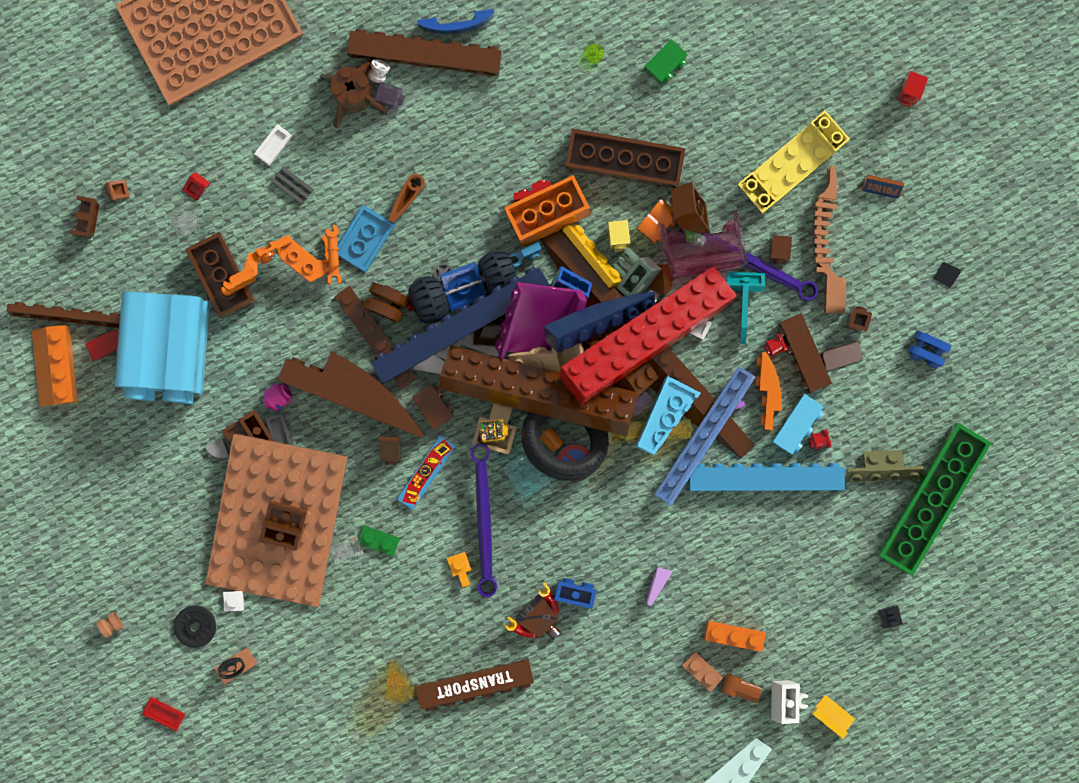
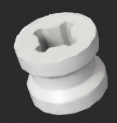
M374 59L371 63L372 68L368 70L367 76L374 82L383 83L386 79L385 74L389 72L390 66L382 60Z

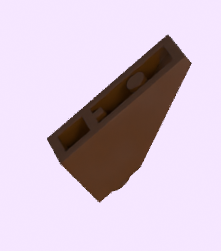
M378 436L380 460L385 461V465H396L397 461L401 462L402 438Z

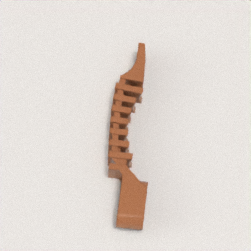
M830 166L828 168L826 190L817 197V201L814 203L816 211L813 213L815 221L812 226L815 227L812 236H815L813 240V245H815V249H813V255H815L813 264L818 266L815 268V273L823 274L825 276V284H827L824 289V313L844 314L846 278L838 277L829 268L830 263H833V258H824V255L830 254V249L822 248V246L828 245L829 240L821 238L828 235V230H821V228H827L830 225L829 221H822V219L829 220L833 214L822 212V210L834 211L837 209V204L823 203V200L834 202L837 195L836 168Z

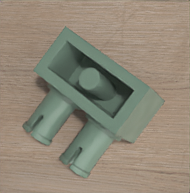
M628 247L623 251L624 253L621 254V257L632 266L629 272L619 262L613 265L622 279L617 288L625 296L644 293L662 270L649 257L640 258Z

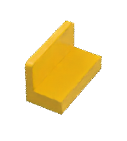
M826 695L823 696L811 711L815 717L843 739L848 734L846 730L855 720Z

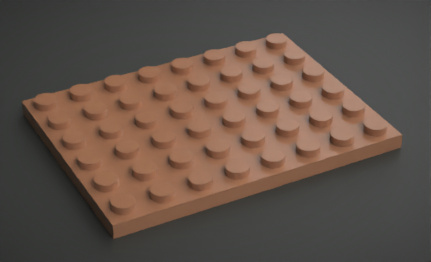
M124 0L116 4L122 19L169 106L304 35L286 0Z
M233 434L206 585L319 607L348 456ZM270 500L308 510L304 532L297 551L259 541Z

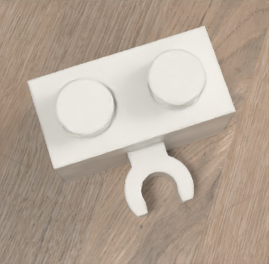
M790 680L772 681L771 720L781 724L799 723V708H808V705L801 704V700L808 698V695L800 693V684Z

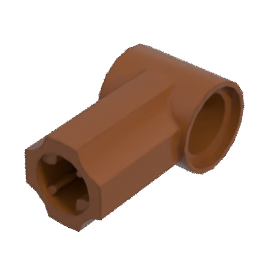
M727 673L720 691L733 697L738 696L757 703L762 687Z

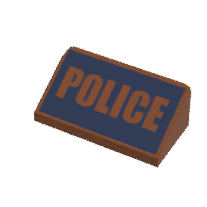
M867 175L864 178L862 191L898 199L905 183Z

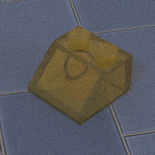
M392 658L389 664L384 700L408 704L409 700L414 697L415 686L412 685L413 680L395 658Z

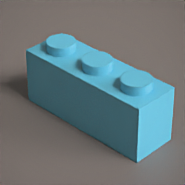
M803 394L771 443L789 455H792L794 452L797 454L803 445L800 442L804 436L808 437L812 432L813 428L811 426L814 421L818 422L824 412L821 410L824 406Z

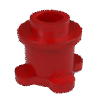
M777 334L776 338L769 341L766 339L765 345H763L765 352L772 357H775L777 353L788 351L781 334Z
M823 429L822 432L816 434L812 432L811 437L808 438L810 448H814L815 451L823 447H832L827 429Z

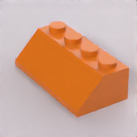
M60 325L33 330L32 340L39 406L77 403L78 396L70 326Z

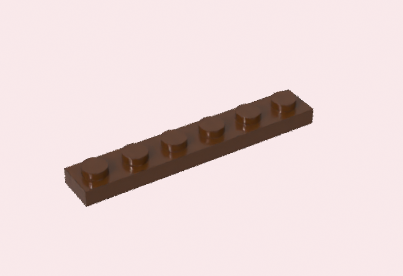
M350 285L334 296L376 355L383 352L386 355L392 352L393 344L369 311L361 307L362 302ZM409 369L393 379L402 390L417 378Z
M22 302L7 304L6 309L8 314L13 317L119 328L120 314L113 312L107 315L95 310H91L89 313L77 308H72L71 310H64V308L59 306L45 308V306L40 304L26 306Z

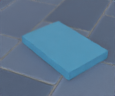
M362 205L337 245L339 248L338 257L366 273L395 227V224Z

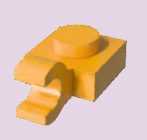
M466 552L447 558L452 575H459L462 587L469 586L470 582L466 572L471 571Z

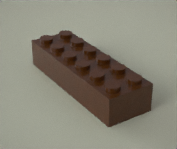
M572 128L565 170L675 188L680 184L686 148Z

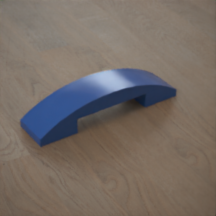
M493 9L474 12V20L439 25L437 24L436 17L417 21L419 28L428 32L458 34L484 25L494 17Z

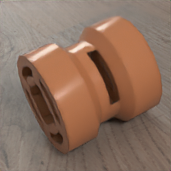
M115 612L110 613L107 619H101L96 623L105 638L110 637L114 630L119 631L124 627Z

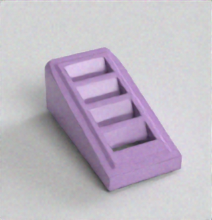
M660 567L655 568L646 599L647 605L651 606L671 576L672 571Z

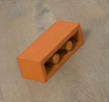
M707 620L703 639L762 652L766 633L760 630Z

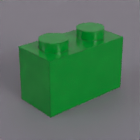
M671 39L645 65L644 70L659 85L663 82L667 84L674 76L672 73L677 68L679 70L682 69L687 63L685 59L688 54Z

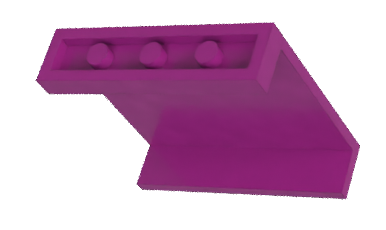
M516 282L515 289L511 291L510 305L506 307L505 321L500 327V338L495 343V349L498 351L500 359L505 358L506 351L516 353L530 352L538 347H544L547 351L552 350V347L545 341L544 326L584 309L587 299L583 291Z

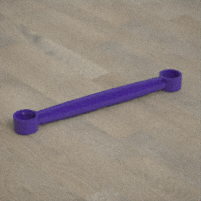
M679 227L681 237L686 239L683 230ZM695 233V239L757 273H765V277L796 291L802 301L809 302L817 296L818 287L815 283L811 281L802 283L771 264L710 233ZM804 285H810L813 288L814 294L812 297L807 298L802 295L801 288Z
M477 443L472 447L470 456L476 463L477 527L482 579L478 583V592L484 597H491L496 593L498 585L497 581L492 577L491 512L486 464L490 456V448L485 443ZM477 446L484 447L488 453L486 458L476 459L473 455L474 449ZM483 581H492L495 585L494 591L491 593L484 592L481 589Z

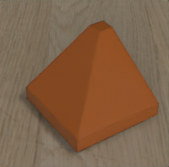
M125 179L110 181L104 184V189L111 201L130 198Z

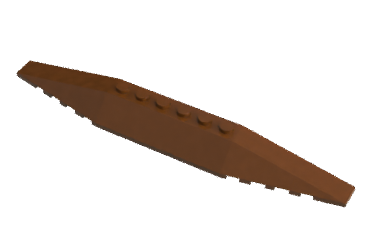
M560 230L540 239L558 270L562 266L592 283L585 308L622 297L614 287L609 288L580 251ZM631 320L612 328L615 332ZM668 347L648 360L659 377L650 387L658 395L664 378L669 376L700 392L701 394L683 415L699 427L716 400ZM729 417L715 438L740 458L755 446L731 417Z

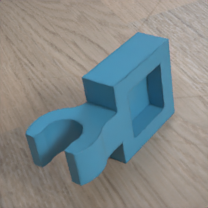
M538 242L519 252L511 253L509 257L518 258V262L513 264L517 268L521 265L523 259L528 257L531 260L538 257L542 249Z

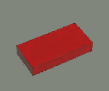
M150 697L142 715L177 732L185 713Z

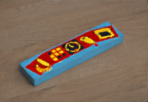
M439 436L397 500L414 510L456 446Z

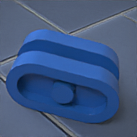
M916 331L913 338L918 342L916 346H909L907 350L910 354L909 357L916 361H920V359L925 360L928 366L938 369V366L943 367L945 359L941 357L942 352L949 353L951 345L926 333ZM924 345L935 348L934 354L924 350Z

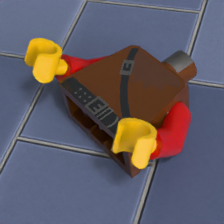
M543 582L545 588L543 590H539L538 587L536 588L539 594L514 620L511 617H507L511 621L509 625L503 624L507 630L532 639L540 638L546 632L554 640L561 633L554 625L558 620V603L554 600L555 596L545 582Z

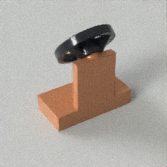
M247 647L214 669L225 685L258 663Z

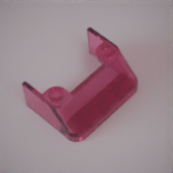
M737 210L733 211L734 220L728 221L723 225V232L695 236L693 243H688L685 235L680 231L668 233L665 224H660L663 252L673 276H693L702 274L713 266L717 271L743 267L748 263L742 225Z

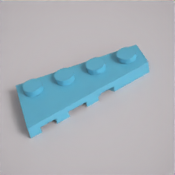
M666 376L635 447L654 455L667 439L671 430L676 427L681 417L689 410L691 404L701 393Z

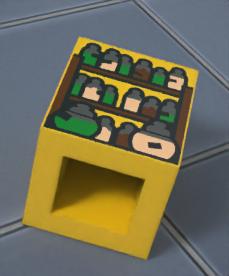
M503 420L480 422L482 443L505 441V436H508V426L503 424Z

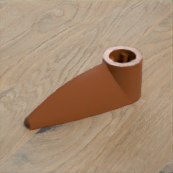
M413 174L407 179L389 217L391 222L394 223L411 205L419 192L425 189L426 181L421 175ZM420 178V187L416 186L415 188H413V180H418Z

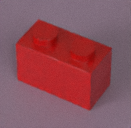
M910 71L903 79L896 100H899L900 104L906 107L915 106L923 95L929 77Z

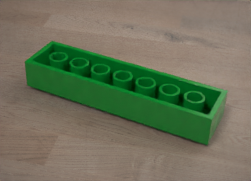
M954 423L876 555L906 574L913 576L992 443L960 423Z

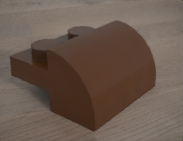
M256 410L221 430L230 446L233 434L274 441Z
M270 500L259 541L297 551L304 532L308 510Z

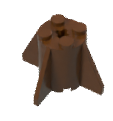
M369 60L358 69L347 66L343 67L335 75L321 73L320 78L331 84V92L338 103L333 124L335 128H338L346 112H361L366 110L369 105L387 114L388 110L373 99L372 88L367 79V72L372 68V60Z

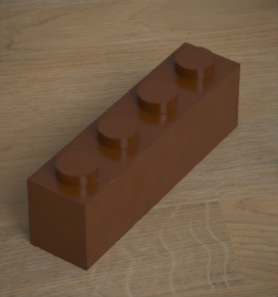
M802 313L778 323L780 326L777 328L778 333L781 334L782 338H785L787 353L789 356L792 355L795 361L792 363L796 373L800 372L803 379L800 380L803 390L811 393L832 384Z

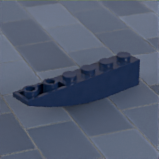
M647 292L629 295L576 311L545 325V341L557 353H560L636 318L655 305V293Z

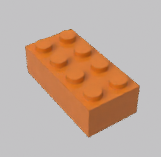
M574 175L504 207L522 248L591 215L590 207Z

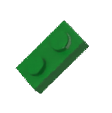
M364 525L357 543L394 556L400 538Z

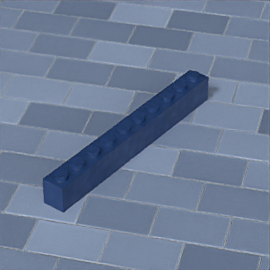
M533 266L524 271L526 275L518 278V276L511 278L507 281L509 283L507 286L502 288L500 285L492 289V294L486 298L484 295L474 300L475 304L470 307L465 305L457 310L458 314L453 317L451 314L441 319L442 323L437 326L432 324L424 329L425 333L420 336L416 333L407 338L409 342L402 345L399 343L391 348L392 352L386 355L383 352L374 357L375 361L371 364L382 384L505 315L506 307L511 302V291L515 289L516 282L550 286L541 268Z

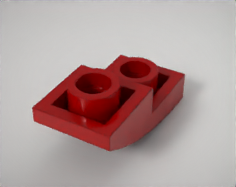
M539 180L536 183H532V191L524 189L519 190L518 193H513L514 202L551 186V181Z
M119 328L85 344L93 362L107 357L118 350Z

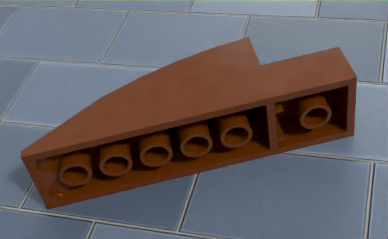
M331 351L323 370L312 364L309 367L304 366L306 362L294 357L291 360L286 358L278 378L279 381L421 438L425 437L423 431L401 402L384 385L349 360Z

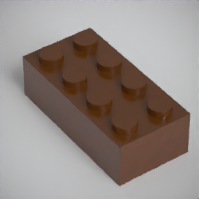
M221 232L185 249L219 318L225 319L257 303L249 285L233 292L229 296L222 294L223 282L229 283L230 277L241 272V269Z

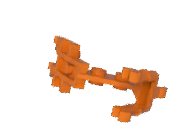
M333 225L332 231L326 228L325 235L322 236V242L325 244L326 254L324 256L326 260H317L293 241L290 235H287L275 242L271 241L269 245L261 249L257 248L255 252L248 254L244 270L231 276L229 283L223 282L222 294L229 296L233 292L255 282L257 264L262 263L264 265L270 262L275 253L283 262L310 283L328 274L327 285H331V277H335L337 285H340L341 276L338 269L339 248L337 247L338 227Z

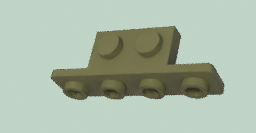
M902 450L864 451V468L846 469L845 481L853 483L860 481L878 482L880 480L915 481L922 478L924 467L904 466Z

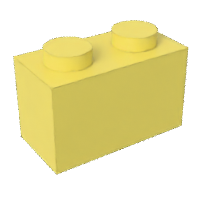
M628 220L608 222L610 250L614 249V252H623L630 246Z

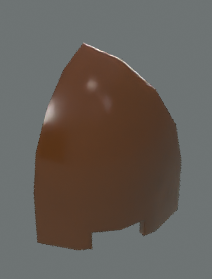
M672 264L658 265L662 270L649 285L656 293L666 295L671 290L673 283Z

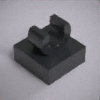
M898 605L879 609L883 629L903 624Z

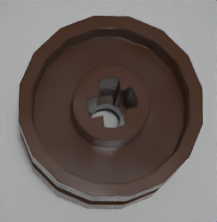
M372 282L368 291L378 299L365 297L361 307L391 321L401 323L404 314L402 311L394 308V306L407 308L411 299L394 288Z

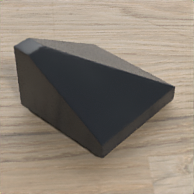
M943 262L934 279L951 288L962 270Z

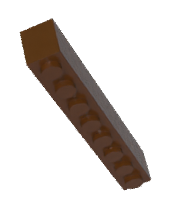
M363 29L350 31L347 54L352 58L379 59L384 62L499 77L502 50H498V47L487 46V48H479L480 45L477 44L464 46L456 41H450L448 44L442 43V40L439 39L425 41L422 37L412 36V39L404 38V35L401 34L387 36L384 32L375 31L372 34L366 33L367 31Z

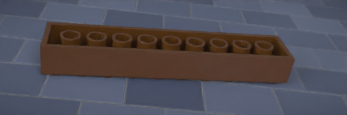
M452 345L440 373L439 389L626 437L638 397V392L610 386L581 405L559 377V372L507 359H500L499 357Z

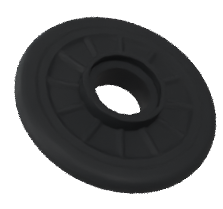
M199 605L188 606L181 610L175 619V635L182 644L188 647H202L208 644L215 635V618L205 607ZM191 622H199L200 630L198 632H193L190 629Z

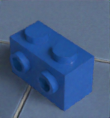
M568 578L558 581L554 600L590 609L593 608L597 591L593 588V584L582 582V585L574 584L575 580Z

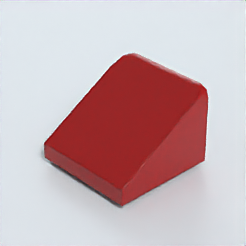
M195 172L189 176L182 190L198 201L211 183Z

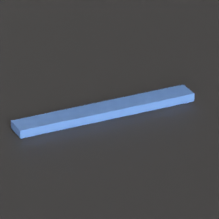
M738 366L654 496L669 506L673 504L755 379L754 375Z

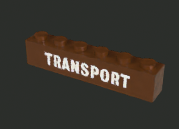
M529 659L418 684L415 688L420 710L432 711L437 709L436 706L444 704V707L455 705V701L463 700V703L474 700V697L482 695V698L493 696V692L497 691L504 694L511 692L512 688L518 686L520 689L529 688L531 683H534Z

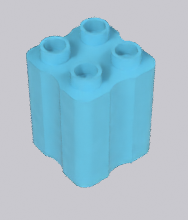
M122 292L115 386L124 388L123 398L155 401V392L160 391L163 392V401L193 404L194 394H203L210 302L196 296Z

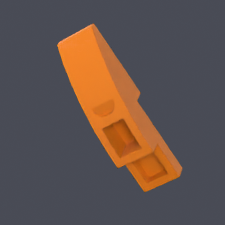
M762 352L760 356H757L756 368H759V375L755 377V387H758V391L765 392L761 399V406H764V414L760 416V425L763 426V430H773L774 412L782 411L781 389L770 357L766 352Z

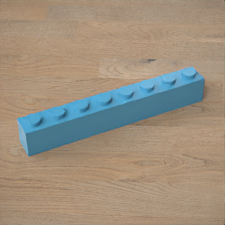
M770 463V467H762V464H751V467H743V464H732V467H724V464H712V468H705V464H698L689 478V491L845 490V467H839V463H828V467H820V463H808V467H801V463H789V467H782V463Z

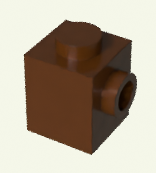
M856 306V308H852L849 312L845 328L861 333L867 332L872 313L867 312L868 309Z

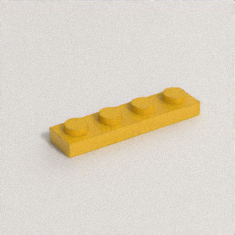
M577 224L567 225L563 229L567 237L609 288L617 287L622 281L618 271L609 265L607 258L596 249L595 243L588 239L581 226Z

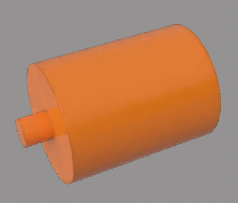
M551 427L547 430L544 428L541 430L543 434L540 436V439L552 453L565 443Z

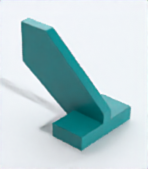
M727 272V284L733 291H742L740 344H746L748 292H765V273Z

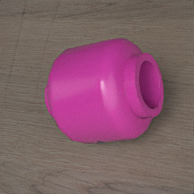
M275 383L264 391L263 403L268 409L271 408L274 411H279L291 402L292 392L286 384Z

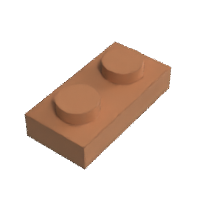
M695 651L682 664L710 692L723 679Z

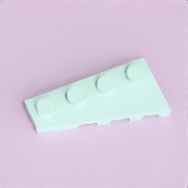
M755 737L704 783H749L772 749Z

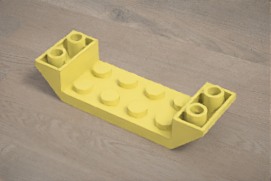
M823 111L805 129L737 185L763 214L838 151L850 138L826 111Z

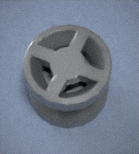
M439 264L434 269L435 278L441 283L439 275L451 271L452 268L447 264Z

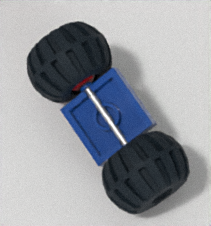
M491 251L479 260L478 266L473 262L440 274L442 286L437 278L425 276L415 280L409 286L408 292L419 321L433 324L441 321L448 314L449 309L453 311L472 304L475 299L482 295L486 298L484 287L487 293L491 295L492 289L500 285L502 288L509 284L507 281L517 276L511 258L506 252Z

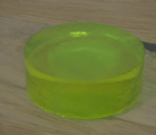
M590 44L586 47L585 58L589 63L596 64L603 59L604 51L600 45Z

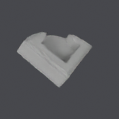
M223 439L205 445L206 450L212 456L229 458V453Z

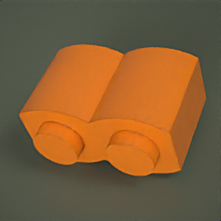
M660 199L637 230L654 244L657 241L661 243L667 235L665 230L669 226L673 228L676 224L671 217L673 208Z

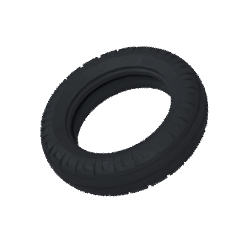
M532 412L528 413L522 426V446L528 460L538 471L556 480L574 481L591 475L601 466L608 452V432L584 426L590 438L589 453L576 461H563L552 456L544 448L540 439V427L543 422L551 417Z

